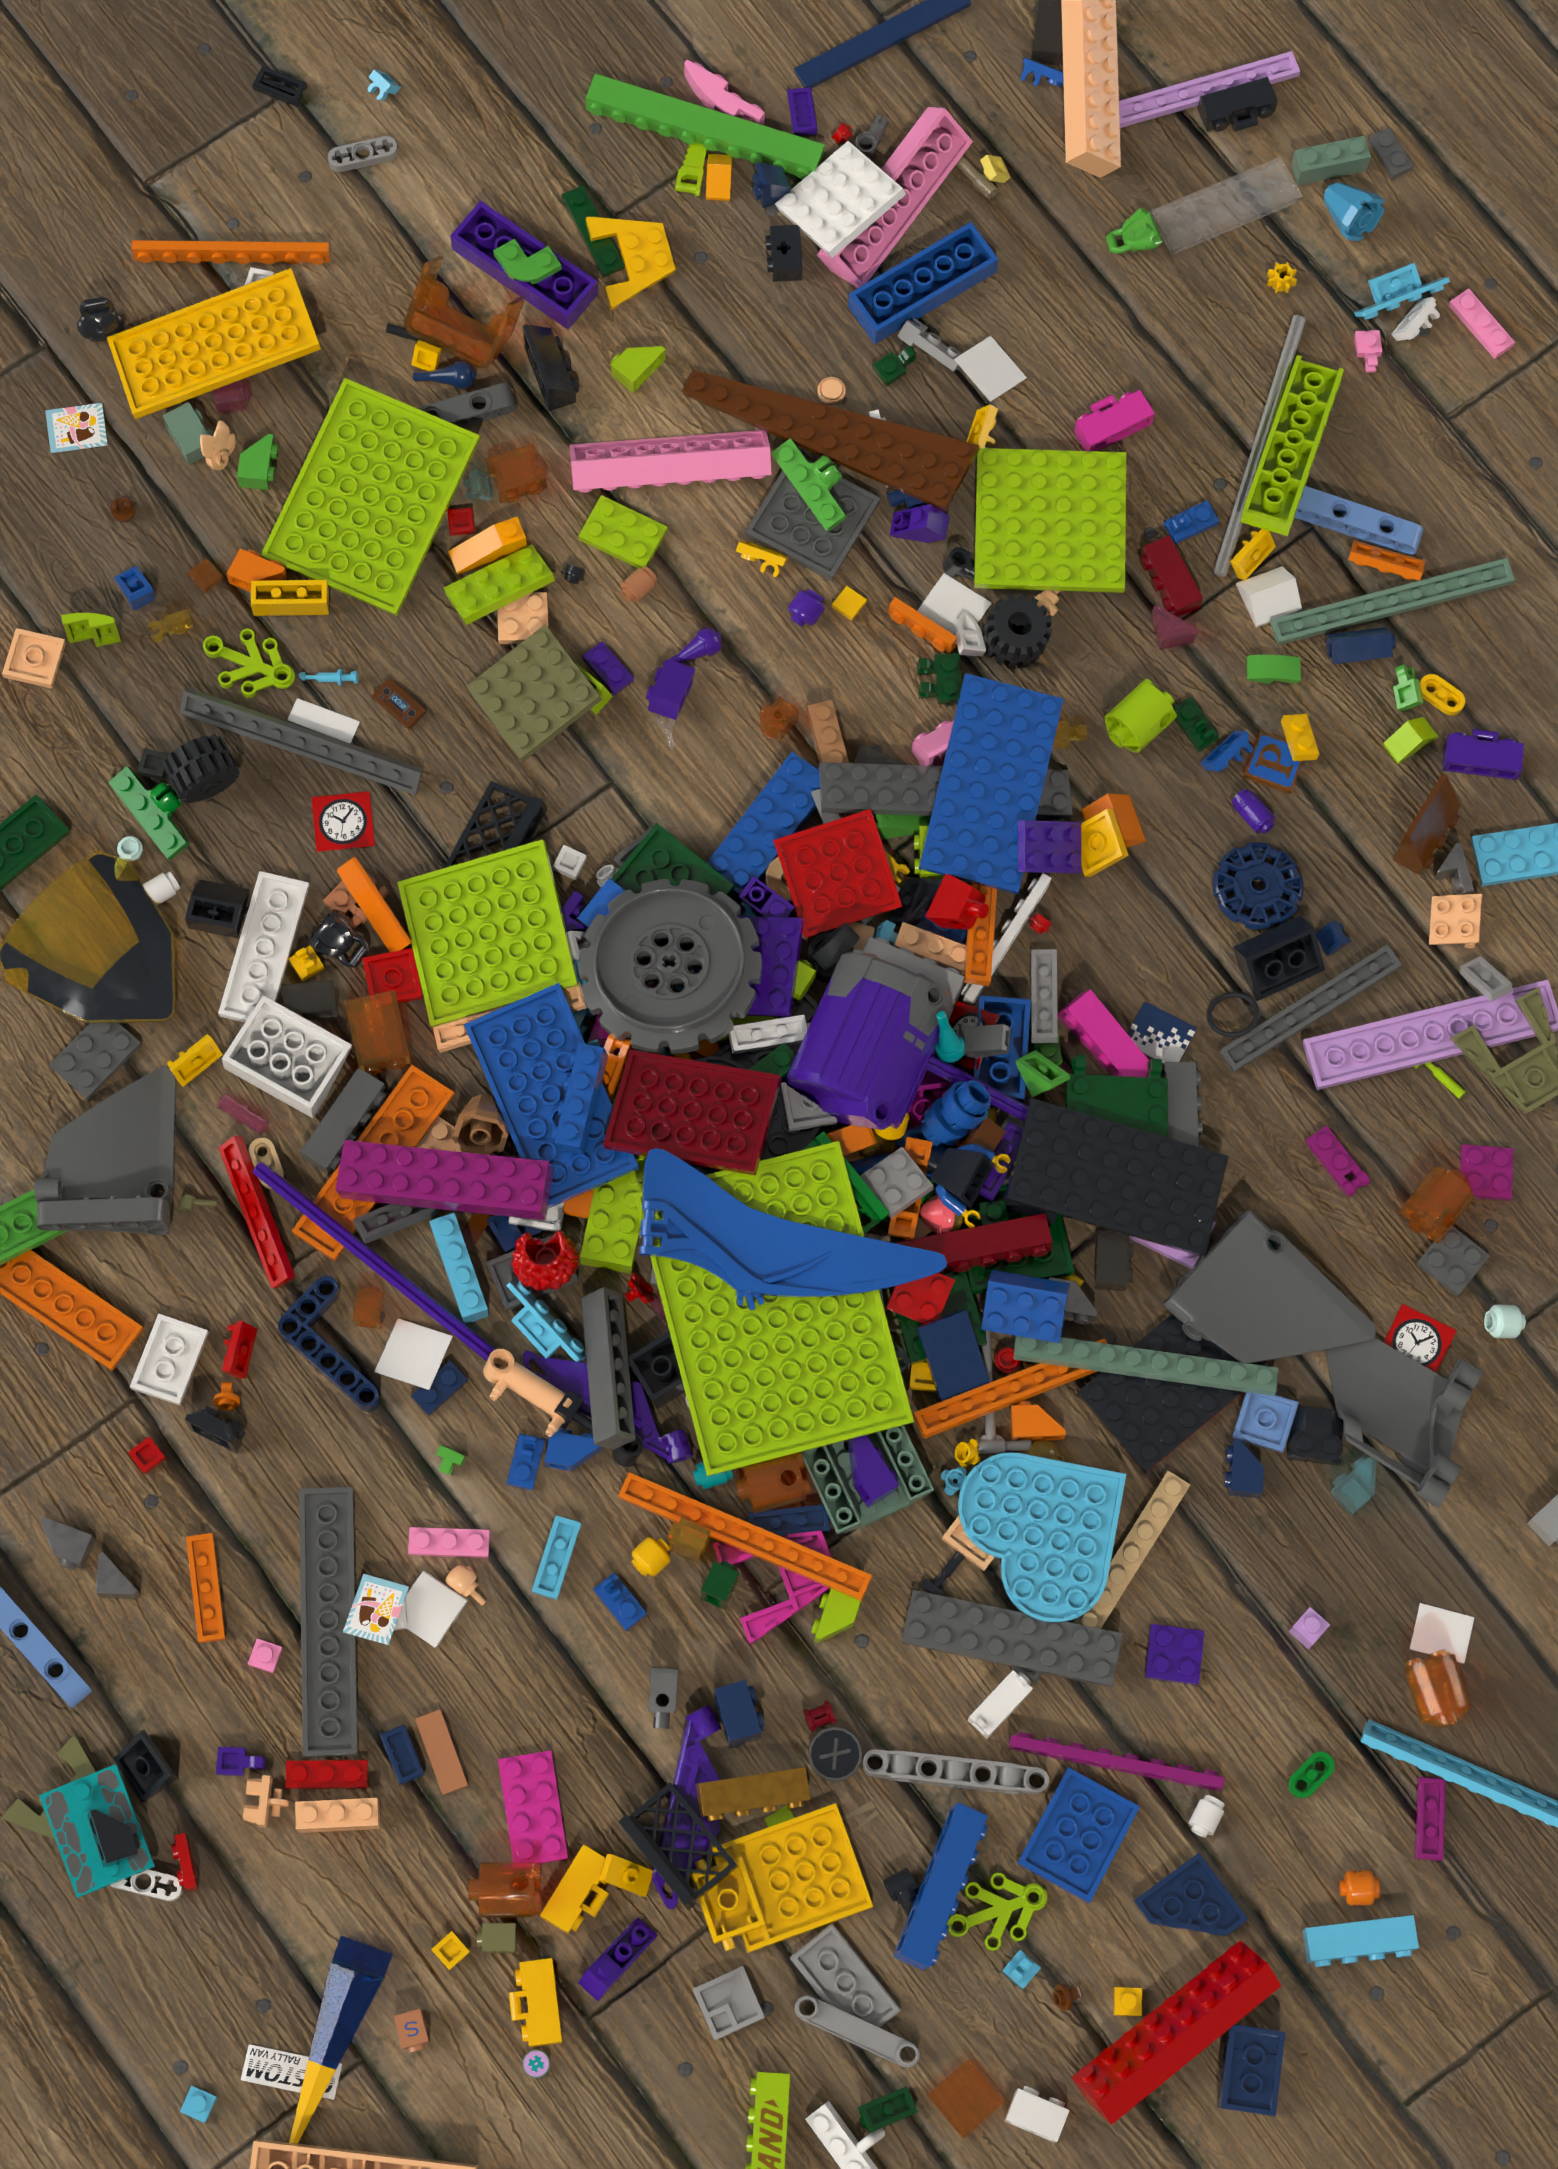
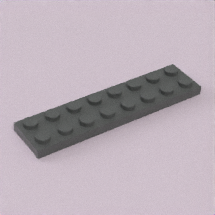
M913 1590L901 1642L902 1644L1112 1688L1123 1633L1070 1622H1045L1032 1618L1022 1612Z

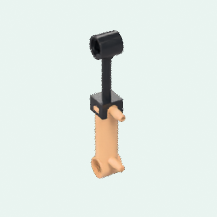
M496 1349L490 1353L483 1373L489 1382L496 1384L490 1394L491 1400L496 1401L506 1388L511 1389L551 1415V1422L545 1431L549 1437H552L560 1427L566 1429L572 1420L593 1433L592 1420L578 1411L584 1399L570 1390L567 1393L559 1390L514 1361L513 1355L505 1349ZM494 1364H499L504 1369L497 1368ZM635 1433L634 1441L612 1451L614 1461L623 1467L634 1465L644 1448L642 1438ZM624 1447L630 1448L632 1452L626 1451Z

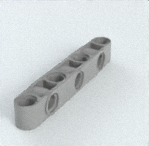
M878 1749L868 1751L862 1762V1769L868 1776L899 1782L1026 1795H1039L1045 1791L1049 1784V1776L1043 1769L1005 1762ZM871 1757H878L882 1762V1767L878 1770H873L869 1768L867 1760ZM924 1763H931L936 1768V1773L932 1776H926L922 1773L921 1766ZM985 1769L989 1773V1780L986 1782L978 1781L975 1777V1771ZM1032 1775L1040 1776L1043 1780V1786L1040 1788L1032 1787L1029 1783V1777Z

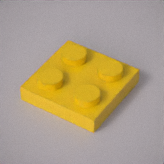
M1106 809L1081 823V867L1084 876L1092 877L1129 856L1113 809Z

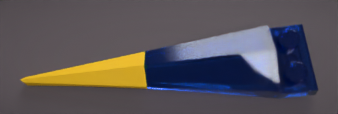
M345 1936L340 1937L328 1972L289 2143L298 2144L326 2088L386 1977L393 1957L392 1953Z

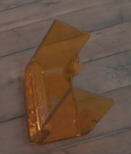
M437 256L426 262L423 266L404 321L405 329L410 335L441 348V350L463 361H467L471 365L478 368H486L495 361L512 335L525 297L520 296L508 303L504 314L495 315L491 319L489 326L482 324L447 306L449 290L443 283L436 280L443 257Z

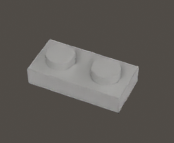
M1481 956L1460 966V974L1491 1002L1512 991V983Z

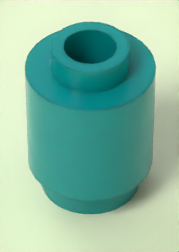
M703 1462L696 1464L697 1470L692 1471L696 1486L702 1485L703 1490L728 1483L727 1480L733 1478L732 1470L707 1477Z

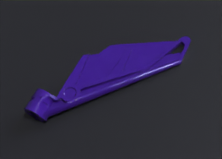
M525 1351L523 1353V1360L528 1370L531 1371L529 1363L534 1359L547 1375L535 1374L564 1393L570 1390L584 1399L578 1411L592 1418L587 1363L553 1358L546 1359L545 1357L536 1356L532 1351ZM630 1381L635 1433L642 1438L644 1447L667 1459L668 1464L681 1462L692 1457L694 1454L691 1445L688 1443L689 1440L685 1430H677L659 1437L641 1383Z
M707 1705L685 1717L687 1725L673 1786L716 1838L721 1830L720 1819L708 1821L707 1816H700L695 1785L697 1783L720 1780L699 1742L722 1729L717 1718L714 1717L715 1714L710 1705ZM671 1793L667 1809L675 1810L676 1798ZM680 1804L679 1810L686 1811ZM666 1814L663 1828L673 1829L675 1814ZM679 1815L677 1829L692 1830L693 1819L691 1816ZM697 1825L696 1831H702L700 1827ZM662 1832L659 1847L671 1848L672 1833ZM676 1834L675 1848L690 1850L691 1835ZM695 1835L694 1850L707 1851L710 1843L708 1837ZM664 1852L669 1859L670 1852ZM674 1853L673 1865L676 1868L687 1869L689 1854ZM693 1855L691 1869L696 1868L694 1862L701 1860L704 1855ZM654 1868L651 1879L665 1906L668 1909H674L678 1904L677 1896L672 1891V1899L666 1898L662 1890L665 1881ZM680 1873L686 1880L687 1873Z

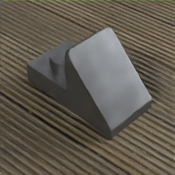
M1456 843L1438 870L1434 880L1452 877L1453 891L1458 892V895L1472 894L1474 888L1461 843Z

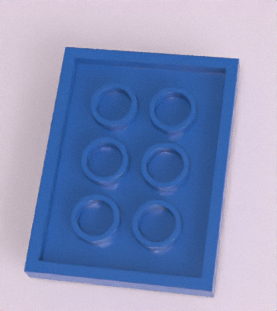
M1068 1767L1017 1864L1089 1904L1140 1806Z

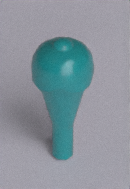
M939 1011L936 1014L939 1025V1037L935 1049L941 1060L953 1063L963 1057L965 1043L963 1038L958 1036L949 1025L946 1012Z

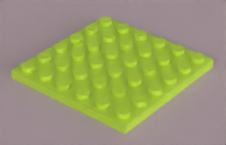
M980 448L977 454L974 588L1124 593L1126 452Z
M543 839L397 882L428 1018L432 1028L505 1007L557 983L560 984L562 990L579 986L549 855Z

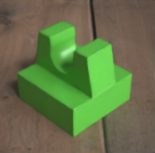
M440 1445L436 1455L442 1457L443 1460L438 1471L451 1475L455 1465L464 1466L468 1456Z

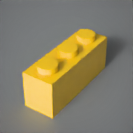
M327 580L251 581V608L253 616L329 615Z

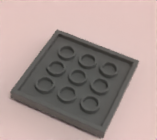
M782 471L745 531V536L769 549L789 556L788 559L832 582L879 505L881 498L841 478L838 483L832 486L830 492L848 518L827 532L787 475Z

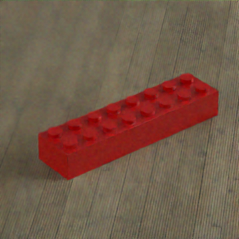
M1240 1940L1218 1959L1210 1963L1197 1976L1189 1980L1175 1994L1168 1997L1154 2011L1146 2015L1132 2029L1125 2032L1116 2042L1104 2049L1100 2055L1082 2067L1071 2078L1085 2100L1112 2125L1282 1985L1269 1964Z

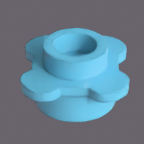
M958 1467L950 1471L944 1470L941 1473V1479L944 1480L946 1486L944 1492L947 1495L952 1496L955 1492L961 1491V1487L966 1479L965 1468ZM953 1479H957L958 1483H953Z

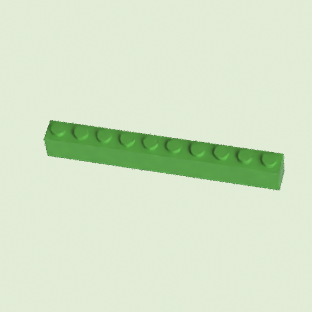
M594 75L585 98L586 110L594 115H604L619 123L633 124L642 130L649 129L658 132L664 137H675L687 144L697 142L703 144L707 150L720 151L732 156V158L749 160L753 164L764 163L783 168L784 172L794 174L800 179H804L811 172H816L817 167L824 158L825 144L602 75Z

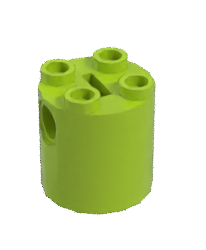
M1145 679L1105 715V724L1109 738L1120 748L1124 746L1132 752H1140L1177 717L1172 706L1174 699L1168 692L1159 691L1152 681Z

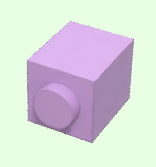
M1309 1607L1289 1630V1633L1309 1650L1330 1624Z

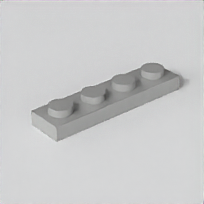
M1057 949L1031 950L1032 1043H1058Z

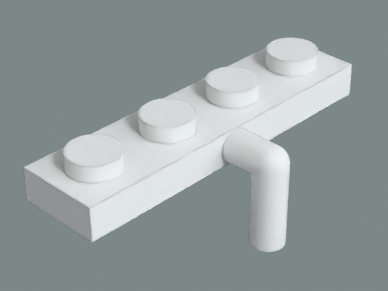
M829 2101L805 2119L841 2169H878L865 2151L884 2138V2129L870 2133L858 2142Z

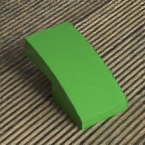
M1249 655L1246 657L1248 681L1270 684L1273 681L1297 684L1301 681L1300 657L1285 655Z

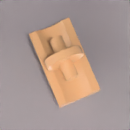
M262 1775V1779L247 1780L246 1795L260 1796L259 1806H244L243 1820L255 1823L259 1828H267L270 1806H272L271 1816L273 1817L280 1816V1807L289 1806V1801L282 1799V1789H274V1797L271 1798L273 1782L271 1776Z

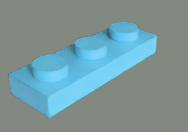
M555 1516L532 1593L558 1600L581 1528L580 1522Z

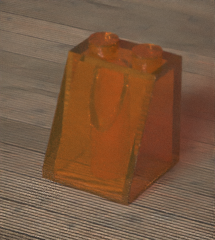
M395 990L344 1001L360 1069L370 1075L380 1073L382 1069L391 1068L392 1070H398L411 1063Z

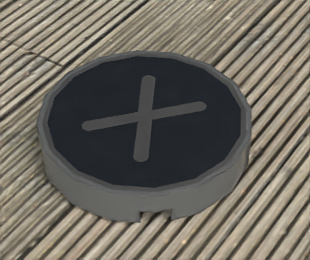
M831 1727L824 1729L813 1738L809 1745L808 1758L810 1766L817 1776L826 1781L838 1782L847 1780L856 1773L861 1764L862 1750L860 1743L853 1733L844 1728Z

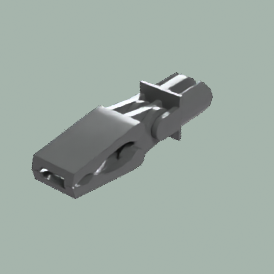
M1000 1024L959 1028V1034L957 1035L964 1040V1055H966L967 1059L1009 1053L1011 1031L1009 1026ZM935 1050L933 1056L939 1058V1056L937 1055V1052H936V1050Z

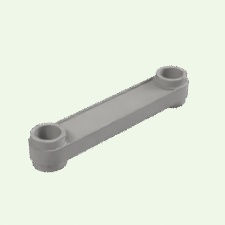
M802 1996L795 2003L794 2010L796 2016L808 2024L901 2067L911 2068L919 2061V2049L916 2045L812 1996ZM803 2001H810L814 2005L815 2010L812 2015L805 2016L799 2011V2005ZM906 2047L912 2049L915 2054L914 2060L910 2063L902 2061L900 2058L901 2049Z

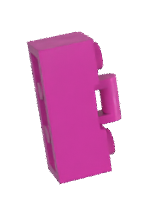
M1141 390L1124 394L1118 403L1114 396L1110 395L1090 405L1092 414L1086 413L1077 419L1074 433L1085 451H1100L1152 425L1155 413Z

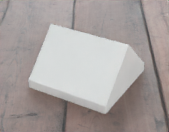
M1284 567L1273 569L1236 584L1256 628L1270 623L1271 619L1302 611L1296 578Z

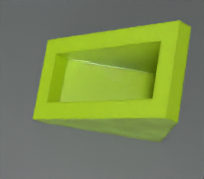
M1421 717L1407 721L1383 743V746L1395 762L1399 764L1436 740L1439 736L1427 720Z

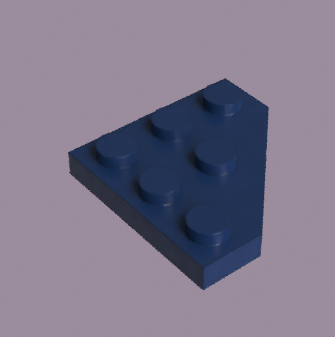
M1197 1853L1133 1901L1149 1924L1226 1937L1248 1920L1200 1853Z

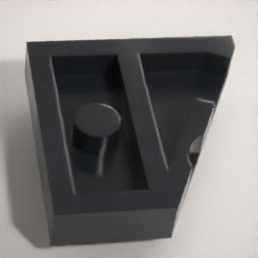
M905 877L899 892L902 907L892 910L888 921L901 927L903 922L915 926L929 910L943 879Z

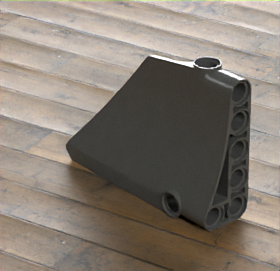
M163 1066L131 1083L53 1134L50 1140L44 1173L41 1178H36L34 1183L35 1200L38 1202V1229L44 1231H111L151 1235L170 1233L176 1078L170 1068ZM158 1190H165L162 1197L153 1198Z
M1251 1210L1235 1218L1208 1248L1206 1255L1198 1260L1163 1302V1305L1179 1321L1184 1323L1182 1329L1187 1336L1196 1341H1200L1202 1338L1209 1340L1241 1363L1249 1364L1362 1343L1375 1338L1376 1327L1374 1323L1298 1251L1282 1233L1272 1231ZM1268 1241L1272 1244L1273 1250L1268 1246Z

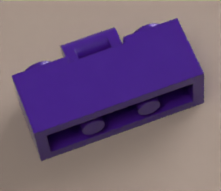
M1473 729L1472 736H1467V734L1462 732L1448 734L1444 744L1442 771L1517 780L1522 772L1524 743H1518L1514 739L1498 741V732Z

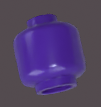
M809 588L806 591L800 590L788 606V610L792 614L790 619L801 627L804 624L813 626L825 610V605L822 603L824 599Z

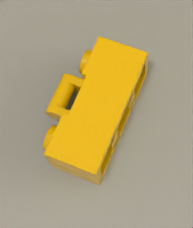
M583 1844L540 1917L568 1935L571 1930L577 1932L584 1920V1917L581 1916L583 1911L595 1918L609 1893L598 1887L600 1882L604 1885L606 1884L599 1880L606 1858ZM591 1891H594L597 1894L588 1907L584 1903Z
M553 1959L519 1962L520 1969L515 1970L516 1985L522 1986L523 1991L509 1993L512 2021L526 2020V2025H521L523 2042H528L530 2048L563 2044ZM522 1997H527L528 2013H522L520 2001Z

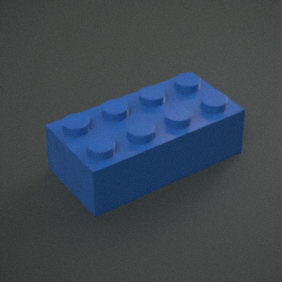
M979 996L977 1026H980L981 1010H985L999 1015L996 1025H1007L1011 1028L1009 1053L982 1058L978 1070H976L977 1058H975L973 1077L1024 1103L1026 1084L1016 1065V1060L1028 1054L1031 1000Z

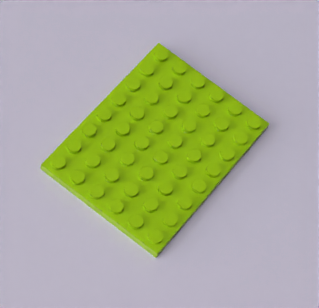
M344 378L265 544L261 557L269 561L271 559L283 564L286 569L309 579L327 580L328 587L398 616L481 439L480 435Z

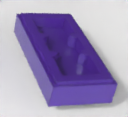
M811 87L787 90L793 135L806 136L817 134L818 129Z

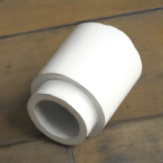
M170 871L166 874L161 873L142 885L155 907L176 895V891L180 889L179 884Z
M1205 1795L1203 1799L1199 1800L1189 1821V1824L1192 1826L1191 1831L1204 1838L1207 1835H1213L1224 1814L1222 1809L1225 1804L1215 1797Z

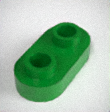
M1325 1752L1312 1754L1289 1778L1288 1790L1291 1795L1298 1799H1305L1311 1796L1333 1773L1335 1768L1333 1758ZM1316 1762L1323 1763V1771H1318L1315 1768ZM1297 1781L1305 1783V1790L1297 1788Z

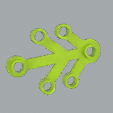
M246 628L240 632V640L242 644L246 645L250 657L224 647L221 638L218 636L207 637L203 642V649L208 657L217 658L220 656L244 666L231 672H221L218 676V681L222 688H230L235 681L257 673L264 674L266 677L254 682L245 681L241 685L242 694L246 698H252L256 695L257 691L273 685L279 689H285L294 683V670L289 665L282 663L278 653V643L274 638H267L262 644L264 652L270 656L273 665L270 666L262 661L255 643V633L252 629ZM246 634L252 635V638L249 640L243 639ZM270 643L275 645L273 649H267L266 646ZM212 646H217L218 650L216 652H211L210 648ZM282 674L287 676L285 680H279L278 677ZM224 677H229L230 681L228 683H223L222 679ZM248 686L254 688L251 692L244 691Z
M1002 1873L993 1874L990 1878V1885L993 1889H1005L1019 1896L1008 1901L982 1889L976 1882L967 1884L965 1887L967 1898L971 1900L979 1899L993 1907L967 1917L960 1914L951 1916L947 1922L949 1934L953 1937H962L967 1933L968 1928L998 1917L991 1934L984 1941L987 1950L996 1951L1001 1946V1936L1012 1911L1023 1908L1017 1925L1010 1929L1011 1939L1016 1942L1022 1941L1026 1937V1928L1033 1911L1042 1909L1047 1902V1892L1041 1885L1031 1883L1024 1887L1007 1879ZM994 1877H1001L1003 1885L996 1886L993 1882ZM975 1886L978 1889V1894L971 1896L968 1893V1888ZM1030 1893L1038 1895L1037 1902L1033 1903L1029 1900L1028 1896ZM959 1921L963 1928L961 1931H955L952 1924ZM1015 1928H1020L1023 1931L1021 1938H1016L1013 1935ZM995 1938L998 1941L997 1947H990L988 1939Z

